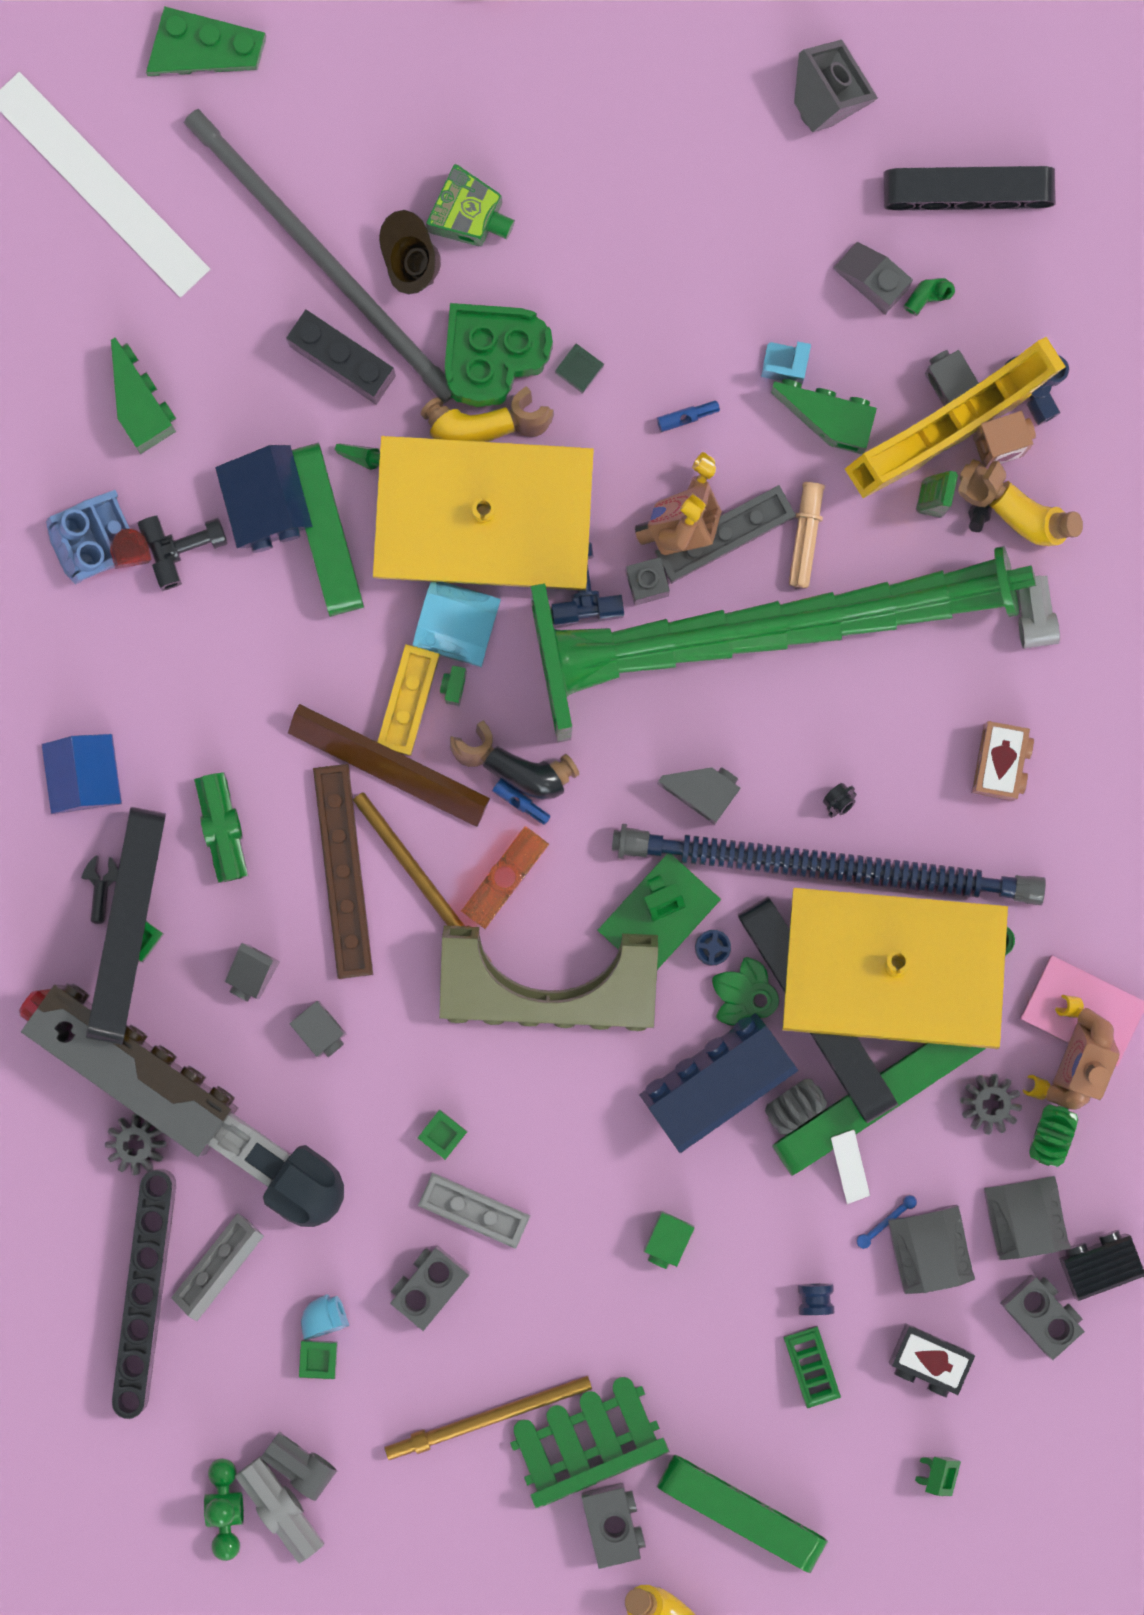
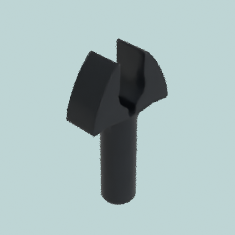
M95 856L87 864L81 878L89 879L94 885L91 922L103 924L105 922L108 887L114 881L116 882L119 868L114 859L109 857L108 873L101 880V876L97 873L99 856Z

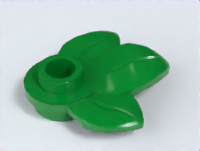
M745 957L743 959L740 973L734 971L723 972L712 978L715 992L725 1002L716 1015V1018L722 1023L734 1026L739 1020L750 1017L755 1013L760 1018H766L772 1015L779 1006V994L769 984L768 972L765 966L753 958ZM757 994L766 996L767 1004L764 1007H759L755 1003Z

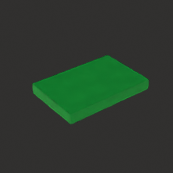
M666 854L597 931L618 950L621 944L622 933L658 935V970L721 899L672 854ZM661 875L666 887L677 883L686 907L653 922L644 897L652 894L647 880Z

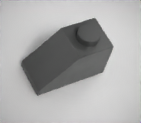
M856 242L833 268L885 315L909 290L913 281L910 276L887 256L859 242Z
M711 767L662 775L657 783L714 825L741 789L736 785L738 778L723 767L719 771Z
M242 943L225 980L226 983L232 985L229 992L247 1002L251 996L255 999H260L280 961L248 944Z

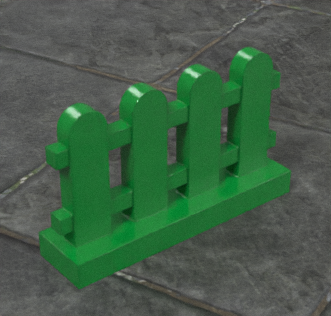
M620 1377L613 1383L615 1398L602 1402L596 1392L587 1391L580 1397V1407L582 1409L580 1413L569 1416L564 1407L555 1405L547 1412L549 1426L537 1431L534 1424L526 1419L520 1420L515 1424L513 1431L516 1440L510 1442L513 1451L520 1449L530 1472V1475L524 1477L527 1486L535 1484L537 1492L530 1496L536 1509L670 1452L664 1438L656 1439L654 1431L659 1430L660 1427L657 1420L651 1423L648 1420L639 1398L646 1395L642 1386L635 1388L629 1378ZM619 1406L630 1432L617 1437L606 1411ZM585 1420L597 1445L586 1451L583 1450L574 1425ZM554 1435L563 1457V1461L550 1465L541 1443V1439ZM634 1441L637 1449L624 1454L621 1446ZM601 1455L604 1463L591 1468L588 1460ZM567 1469L570 1478L557 1482L555 1474Z

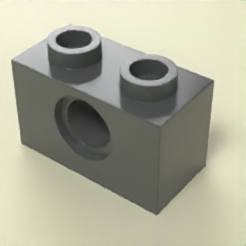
M619 1483L582 1492V1502L598 1569L641 1559L639 1549L645 1548L646 1545L641 1526L634 1527L631 1513L637 1512L633 1491L625 1492L624 1484ZM618 1516L622 1518L625 1522L623 1530L619 1533L608 1532L604 1527V1523L609 1517Z

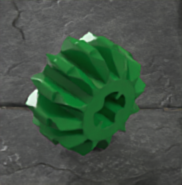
M1047 1105L1042 1111L1030 1145V1157L1047 1166L1059 1167L1065 1162L1078 1123L1077 1114L1059 1105Z

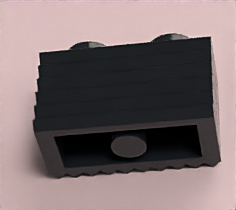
M1115 1230L1099 1237L1100 1243L1087 1247L1086 1243H1080L1065 1250L1067 1255L1059 1258L1074 1299L1081 1301L1144 1277V1269L1131 1235L1126 1233L1120 1234L1119 1230Z

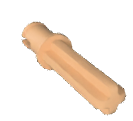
M804 482L802 484L799 513H795L798 523L789 585L802 589L808 588L810 583L818 524L823 521L820 511L825 485L813 482Z

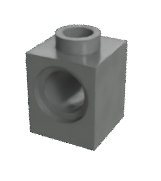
M945 350L929 360L931 365L927 368L925 375L943 406L979 384L960 350L952 354Z
M661 557L626 566V576L635 606L669 597L670 590Z
M316 1001L289 1023L316 1057L321 1056L323 1053L330 1057L344 1045L341 1038L346 1035V1032L320 1001Z

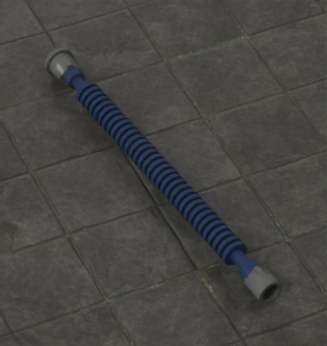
M622 824L621 830H614L611 851H618L619 859H623V856L647 857V855L661 856V853L682 855V863H687L688 856H691V864H696L697 857H699L700 865H705L706 858H708L709 866H714L716 859L718 860V867H723L724 861H727V868H733V862H736V869L740 870L743 863H745V870L749 871L752 864H754V871L760 872L761 865H764L763 872L769 873L770 866H773L772 873L778 874L779 867H782V875H787L788 868H791V876H796L797 870L800 869V877H805L808 870L809 878H815L817 871L818 879H824V875L827 873V880H833L834 874H836V881H842L843 875H845V882L851 883L852 876H854V883L860 884L861 877H863V884L869 885L872 878V885L878 886L881 879V886L887 887L889 880H891V888H896L898 881H900V889H906L907 882H909V890H915L917 883L918 891H924L925 885H927V892H933L934 886H936V893H942L945 887V894L951 895L954 888V895L960 896L963 889V896L969 897L972 890V897L975 898L979 897L980 891L999 893V897L1012 898L1014 901L1041 906L1045 896V877L1015 875V877L1001 876V879L982 877V870L978 869L975 870L973 876V870L969 868L966 869L964 875V869L961 867H957L955 874L953 866H948L947 873H945L944 865H939L938 872H936V864H930L927 871V863H921L918 870V862H912L909 868V861H903L900 867V860H894L891 866V860L885 858L883 865H881L882 859L876 857L874 864H872V857L867 856L865 863H863V856L857 855L856 862H854V855L848 854L847 861H845L844 853H839L838 860H836L835 852H830L829 859H827V851H821L820 858H818V850H812L810 857L808 856V849H803L802 855H799V848H794L793 854H790V847H785L784 853H781V846L776 845L775 851L772 852V845L767 844L766 850L763 851V844L757 843V848L754 850V843L748 842L747 849H744L745 842L739 841L738 848H735V840H730L729 847H726V839H721L720 846H717V838H712L711 845H709L708 837H703L701 844L699 843V836H694L693 843L690 842V835H685L684 841L663 839V835L650 834L649 831L627 828V824Z

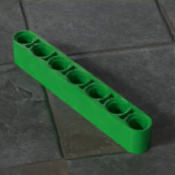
M925 1043L880 1073L896 1099L897 1106L871 1122L866 1123L849 1095H846L775 1142L772 1148L789 1174L793 1176L834 1150L831 1141L832 1137L851 1130L855 1131V1135L986 1048Z

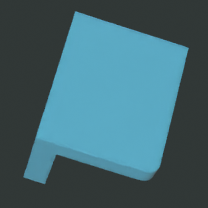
M773 342L768 343L761 377L778 381L790 379L803 384L811 344L797 342L796 347Z

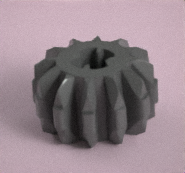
M997 1074L990 1075L989 1085H987L982 1075L977 1076L976 1082L979 1089L971 1084L965 1086V1089L973 1094L972 1099L967 1097L960 1098V1103L971 1105V1109L962 1112L963 1118H970L975 1115L976 1117L970 1125L975 1130L984 1121V1134L988 1135L993 1130V1123L996 1129L1003 1133L1006 1131L1003 1119L1011 1124L1017 1122V1119L1009 1114L1010 1109L1014 1111L1022 1110V1105L1011 1104V1099L1020 1096V1092L1013 1090L1006 1093L1011 1085V1080L1005 1079L998 1086L999 1079ZM991 1094H994L993 1100L999 1101V1107L993 1108L991 1114H987L988 1108L983 1107V1100H989Z
M804 1079L767 1104L765 1112L772 1126L781 1135H787L823 1111L828 1102L824 1098V1093L820 1087L816 1086L812 1079Z
M137 1114L132 1115L131 1126L125 1117L118 1119L122 1131L114 1127L109 1128L108 1133L117 1139L116 1141L105 1142V1148H116L117 1151L111 1154L108 1160L113 1162L121 1158L122 1161L118 1166L120 1172H124L131 1163L132 1175H139L140 1162L147 1172L152 1171L154 1168L149 1157L158 1162L164 1158L162 1154L155 1151V1148L167 1146L166 1141L155 1140V1137L163 1132L157 1128L150 1131L149 1129L152 1125L146 1120L141 1126V1118ZM135 1135L140 1136L138 1141L143 1140L144 1148L138 1149L137 1154L132 1153L134 1148H128V1141L133 1140Z

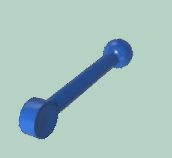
M907 1195L903 1199V1204L869 1233L861 1234L857 1237L858 1246L862 1249L868 1248L871 1245V1240L889 1225L888 1219H896L907 1209L915 1208L917 1199L912 1195Z

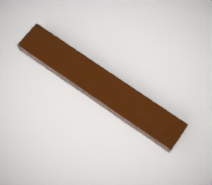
M301 704L298 705L294 712L288 734L478 827L489 803V797Z
M349 764L313 768L338 979L374 975Z

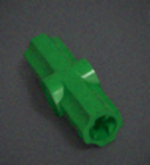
M214 773L194 779L203 815L200 816L202 831L206 845L211 849L218 883L249 876L240 840L243 839L242 829L237 811L232 806L231 794L225 773Z

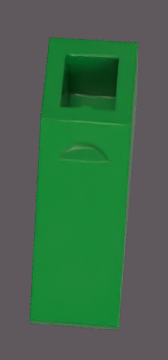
M116 337L111 339L117 419L137 450L142 454L176 432L171 422L176 420V417L165 401L158 404L152 393L158 389L147 372L140 375L133 364L139 360L129 344L126 343L121 346Z
M782 379L781 383L774 381L771 394L829 446L858 454L865 453L877 408L870 406V401L859 397H850L849 400L837 398L834 391L824 388H816L815 392L802 388L801 383L790 379Z

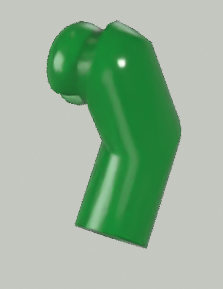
M946 278L922 280L903 307L910 314L918 316L927 302L951 299L955 294V286Z

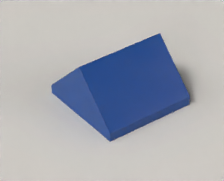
M112 734L69 736L42 744L51 814L122 804Z

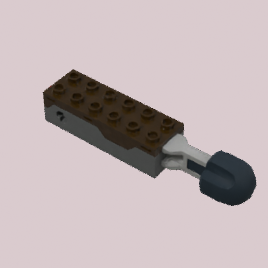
M66 983V985L54 984L51 989L32 991L19 1009L20 1017L27 1021L21 1033L195 1156L200 1157L207 1154L212 1147L265 1184L268 1188L263 1195L264 1204L287 1221L300 1227H316L328 1222L339 1211L344 1200V1183L339 1171L328 1160L307 1145L297 1147L292 1154L285 1151L234 1115L239 1107L232 1103L235 1099L232 1094L220 1086L210 1088L203 1083L206 1076L190 1065L182 1068L174 1061L177 1056L162 1045H155L154 1047L145 1042L148 1036L132 1024L130 1026L126 1024L122 1045L87 1039L86 1034L92 1004L87 1001L90 995L73 983L72 985ZM69 1023L73 1025L71 1032L75 1034L71 1041L67 1038L69 1031L66 1030Z

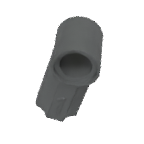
M280 1431L261 1456L262 1460L290 1479V1484L296 1490L313 1501L318 1499L337 1472L336 1468L316 1453H308Z

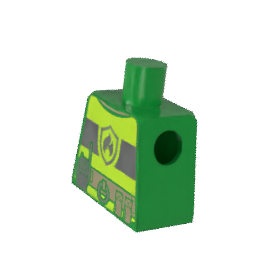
M454 164L430 213L426 227L431 234L475 246H482L489 232L507 240L515 220L498 213L502 205V195L459 165Z

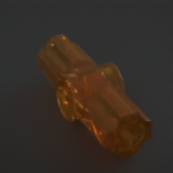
M524 826L499 861L491 868L489 874L462 908L461 912L486 930L550 844ZM502 868L511 869L515 873L514 883L507 888L498 886L495 881L497 871Z

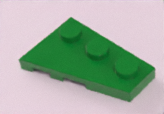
M164 6L146 74L147 76H160L162 73H179L180 75L192 74L195 71L214 70L215 72L258 70L266 41V33Z

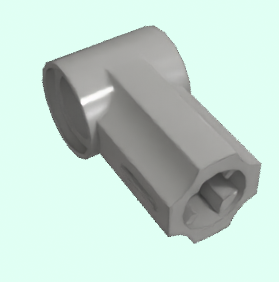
M1035 576L1036 586L1017 590L1021 614L1018 622L1019 635L1024 649L1054 645L1060 642L1059 624L1056 613L1052 612L1047 576Z

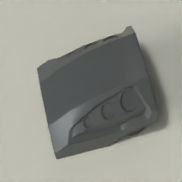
M1055 1176L984 1188L998 1260L1019 1259L1071 1248L1064 1224Z
M958 1205L935 1212L905 1218L888 1219L894 1254L905 1294L928 1293L961 1286L975 1280Z

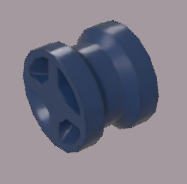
M708 930L702 933L695 943V953L698 959L709 966L723 963L731 952L729 938L718 930Z
M812 1283L798 1285V1293L802 1296L799 1315L834 1314V1305L830 1301V1295L834 1292L833 1284Z

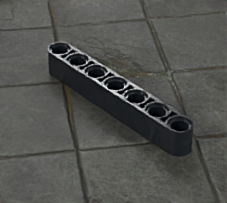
M136 807L130 808L87 1028V1039L120 1045L123 1043L166 813Z
M767 896L737 915L785 993L790 929L771 899ZM810 1033L866 1123L871 1122L898 1105L889 1087L857 1037Z
M155 1169L146 1173L141 1180L112 1395V1408L119 1417L124 1419H132L138 1416L147 1407L150 1395L176 1194V1179L170 1171L165 1169ZM158 1175L166 1180L167 1190L163 1195H156L151 1191L150 1181L153 1176ZM154 1211L161 1216L162 1226L159 1231L150 1230L146 1226L145 1217L148 1212ZM149 1247L156 1251L158 1260L155 1266L149 1267L142 1263L140 1254L143 1248ZM140 1283L148 1284L152 1288L153 1297L150 1302H142L137 1298L136 1288ZM140 1319L147 1324L148 1334L145 1338H138L132 1333L131 1325L134 1320ZM135 1355L142 1359L144 1363L142 1373L134 1374L128 1370L126 1361L129 1356ZM124 1392H133L137 1395L139 1399L137 1409L130 1410L123 1405L122 1395Z

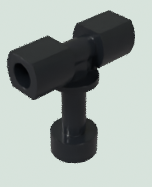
M157 515L137 522L147 549L151 548L155 564L152 567L162 591L182 584L175 565L176 562L181 561L180 553L208 543H212L214 549L228 544L219 518L205 522L206 530L174 540L172 534L165 536L161 521Z

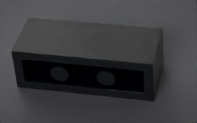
M305 309L286 337L290 348L376 405L396 377L394 367L307 309Z

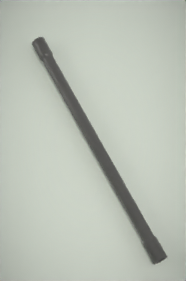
M196 109L189 114L184 124L203 145L210 148L422 377L423 382L444 404L448 402L452 397L446 385L445 373L426 357L232 148L201 110Z

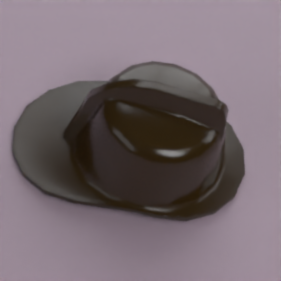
M407 210L393 212L386 217L380 229L379 241L381 252L392 285L399 292L408 295L416 294L434 283V279L441 267V256L438 249L432 244L428 230L418 215Z

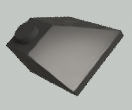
M843 40L803 49L799 53L794 104L800 112L802 121L812 132L832 127L878 99Z

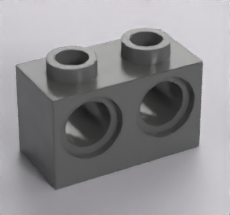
M438 1245L433 1251L426 1247L413 1263L418 1268L410 1279L403 1275L390 1291L395 1296L390 1304L422 1331L426 1329L470 1274L466 1268ZM435 1262L444 1263L449 1269V1277L444 1281H435L429 1274L430 1265ZM419 1290L424 1293L426 1305L423 1308L413 1309L407 1304L406 1296L410 1291Z
M1030 1275L1000 1304L1046 1356L1054 1360L1085 1332L1078 1324L1083 1319L1070 1304L1063 1307L1055 1299L1054 1296L1059 1292L1045 1277L1038 1280L1037 1277ZM1030 1292H1038L1041 1296L1040 1306L1033 1311L1026 1310L1024 1306L1026 1295ZM1055 1319H1062L1065 1323L1064 1333L1057 1338L1051 1337L1048 1332L1049 1324Z

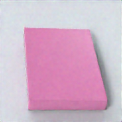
M1051 955L1024 1008L1020 1020L1069 1044L1078 1018L1059 1016L1055 1008L1067 1009V1001L1061 995L1079 997L1083 1001L1084 1008L1091 1009L1112 1024L1114 1040L1120 1052L1115 1066L1117 1067L1144 1013V1001Z

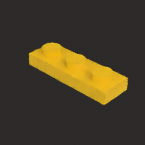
M405 644L378 743L400 754L412 755L440 657L439 653Z

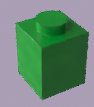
M661 1211L643 1249L645 1253L650 1254L648 1261L664 1269H667L669 1264L677 1267L695 1229L694 1225Z

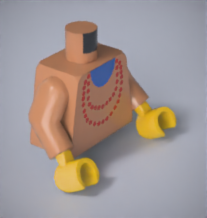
M701 452L692 465V469L698 472L699 475L692 478L688 489L658 501L654 505L650 521L635 526L636 537L641 545L656 542L660 553L669 555L713 544L722 512L707 481L716 472L714 458L705 452Z
M1061 995L1067 1001V1009L1056 1007V1013L1059 1016L1078 1018V1022L1053 1080V1085L1050 1086L1049 1081L1043 1078L1028 1075L1027 1078L1035 1081V1087L1030 1092L1024 1089L1022 1091L1025 1095L1035 1099L1043 1100L1047 1098L1049 1102L1076 1110L1089 1103L1091 1098L1097 1100L1103 1098L1118 1062L1120 1052L1114 1040V1028L1109 1021L1091 1009L1084 1008L1081 998Z

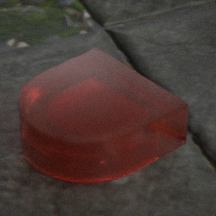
M121 530L111 541L110 552L115 569L148 564L152 560L147 541L137 530Z

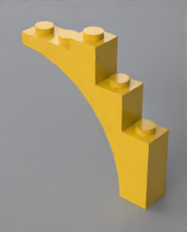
M1044 337L961 396L903 432L863 453L844 469L862 498H865L917 471L939 453L966 440L977 431L982 423L997 419L1012 411L1029 398L1032 392L1066 366L1048 338Z

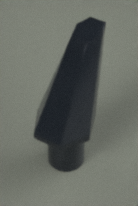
M990 504L986 507L975 505L970 507L968 514L970 517L969 529L971 531L981 532L984 523L990 520L992 511Z

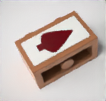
M1022 411L982 423L973 435L981 463L985 468H989L992 461H999L1002 464L1024 457L1033 445L1032 439L1036 438L1031 419H1025Z
M987 721L983 725L972 794L1014 801L1018 799L1019 793H1025L1028 773H1023L1024 761L1031 758L1034 746V738H1029V728Z

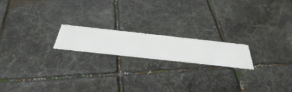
M20 71L0 89V112L180 298L211 270Z

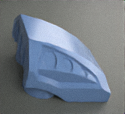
M116 490L85 500L65 511L50 516L46 520L51 545L64 573L75 585L100 572L133 561L145 553L143 548H139L121 511L117 501L118 494Z

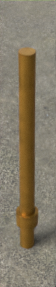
M362 792L356 796L353 802L447 926H465L367 795Z
M585 1376L428 1432H425L423 1429L411 1433V1438L384 1447L387 1458L392 1460L415 1451L418 1455L431 1450L430 1446L592 1390L589 1377Z

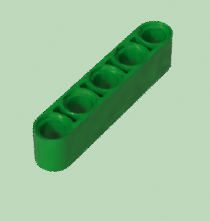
M318 442L293 449L295 464L313 526L305 530L329 616L332 617L364 608L320 444Z
M673 1455L657 1484V1488L667 1495L805 1572H812L828 1542L827 1539L678 1455Z

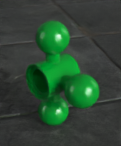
M224 1458L213 1461L209 1466L208 1478L217 1487V1494H205L204 1517L206 1527L219 1528V1534L214 1537L211 1545L214 1556L219 1560L229 1561L234 1559L240 1551V1541L235 1534L231 1533V1526L243 1525L244 1505L242 1492L229 1493V1485L234 1482L237 1471L235 1465L230 1460Z

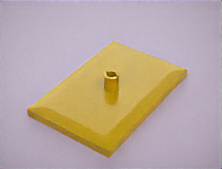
M381 436L373 578L531 587L545 583L546 588L586 591L594 448Z
M793 888L782 1030L999 1049L1008 906Z

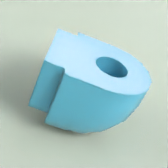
M328 1294L309 1303L303 1311L301 1318L304 1340L321 1337L350 1326L340 1298L338 1296L330 1297Z

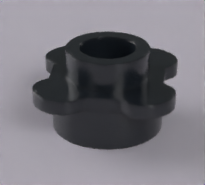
M840 783L825 796L823 803L827 806L831 818L837 814L844 815L854 806L857 794L854 792L855 788L853 786L847 787L844 783Z

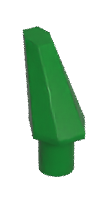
M336 444L334 450L337 454L369 470L379 467L380 451L378 448Z

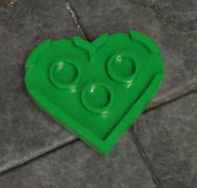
M450 303L445 378L452 399L456 402L475 407L502 404L506 400L507 394L511 391L516 377L536 376L543 372L553 349L550 327H547L545 322L537 317V313L523 308Z

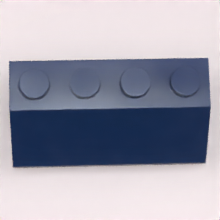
M755 1013L750 1017L739 1020L734 1025V1028L722 1037L709 1041L704 1049L692 1058H686L679 1062L675 1069L663 1078L649 1083L639 1096L678 1152L682 1153L799 1070L766 1024Z

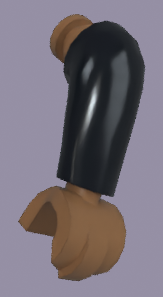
M484 720L476 726V733L483 742L480 746L471 747L463 742L462 738L450 736V749L458 762L467 767H477L483 764L484 768L530 797L541 800L554 799L564 793L563 785L569 782L570 776L572 778L579 776L576 764L567 754L560 757L561 762L555 760L548 764L543 760L540 763H535L518 757L499 746L493 748V735Z

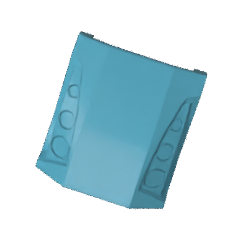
M430 582L416 628L413 646L482 668L501 599L446 582Z

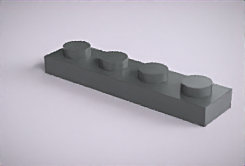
M780 485L720 516L712 545L669 555L661 554L658 549L655 551L657 558L661 557L664 571L672 584L794 519L796 514Z

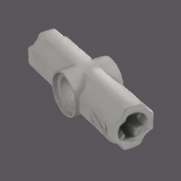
M261 1456L235 1475L238 1482L257 1506L256 1511L260 1519L273 1534L277 1533L299 1564L316 1553L324 1545L323 1540L303 1515L304 1510L296 1496L287 1486L283 1487L266 1462L261 1459Z

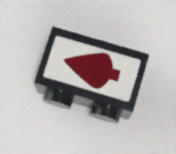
M905 1323L889 1364L896 1368L895 1375L914 1383L916 1377L929 1382L928 1390L947 1398L949 1392L959 1395L975 1355L970 1351Z

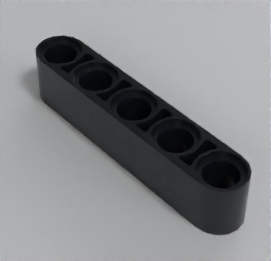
M1049 166L894 168L883 172L884 208L888 210L1040 209L1056 205L1055 168Z

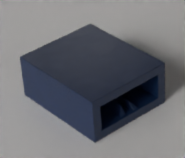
M268 445L215 467L237 548H251L253 553L263 552L273 548L272 542L277 540L288 542L301 537L300 531L313 527L291 445Z

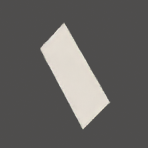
M851 1130L832 1137L831 1141L847 1204L870 1196L855 1131Z

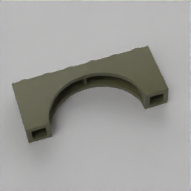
M444 925L441 949L439 1018L447 1019L452 1023L483 1020L484 1023L489 1025H499L504 1023V1021L518 1022L520 1025L529 1027L537 1026L540 1023H553L560 1028H571L576 1024L590 1025L591 1028L598 1030L609 1029L611 1026L625 1027L630 1031H643L646 1028H654L658 935L622 933L621 944L616 957L599 976L583 985L570 989L539 990L521 985L509 979L491 963L483 949L479 927Z

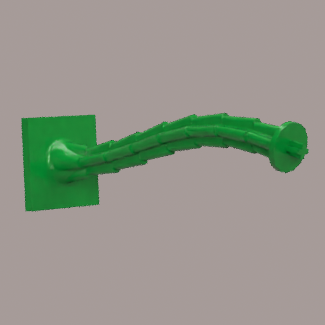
M1000 546L994 549L995 559L945 574L941 570L891 585L888 582H883L837 595L829 592L784 604L775 601L725 613L724 610H718L672 622L663 619L611 632L610 628L554 629L545 583L531 586V607L557 743L569 741L572 736V722L567 697L581 690L619 678V673L675 668L676 663L731 659L733 654L787 650L788 645L842 640V636L891 631L897 630L899 625L952 619V614L1005 607L1009 617L1017 616L1019 614V605L1016 590L1036 586L1033 567L1030 565L1012 569L1005 546Z

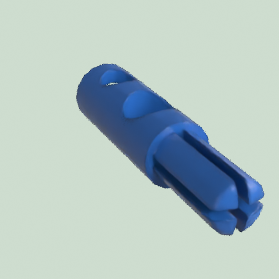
M716 400L696 407L691 406L657 417L658 426L661 432L698 421L699 418L718 413L720 407ZM682 415H686L685 419L680 420Z
M502 779L497 782L492 792L519 811L527 813L542 825L549 821L550 814L532 802L533 800Z

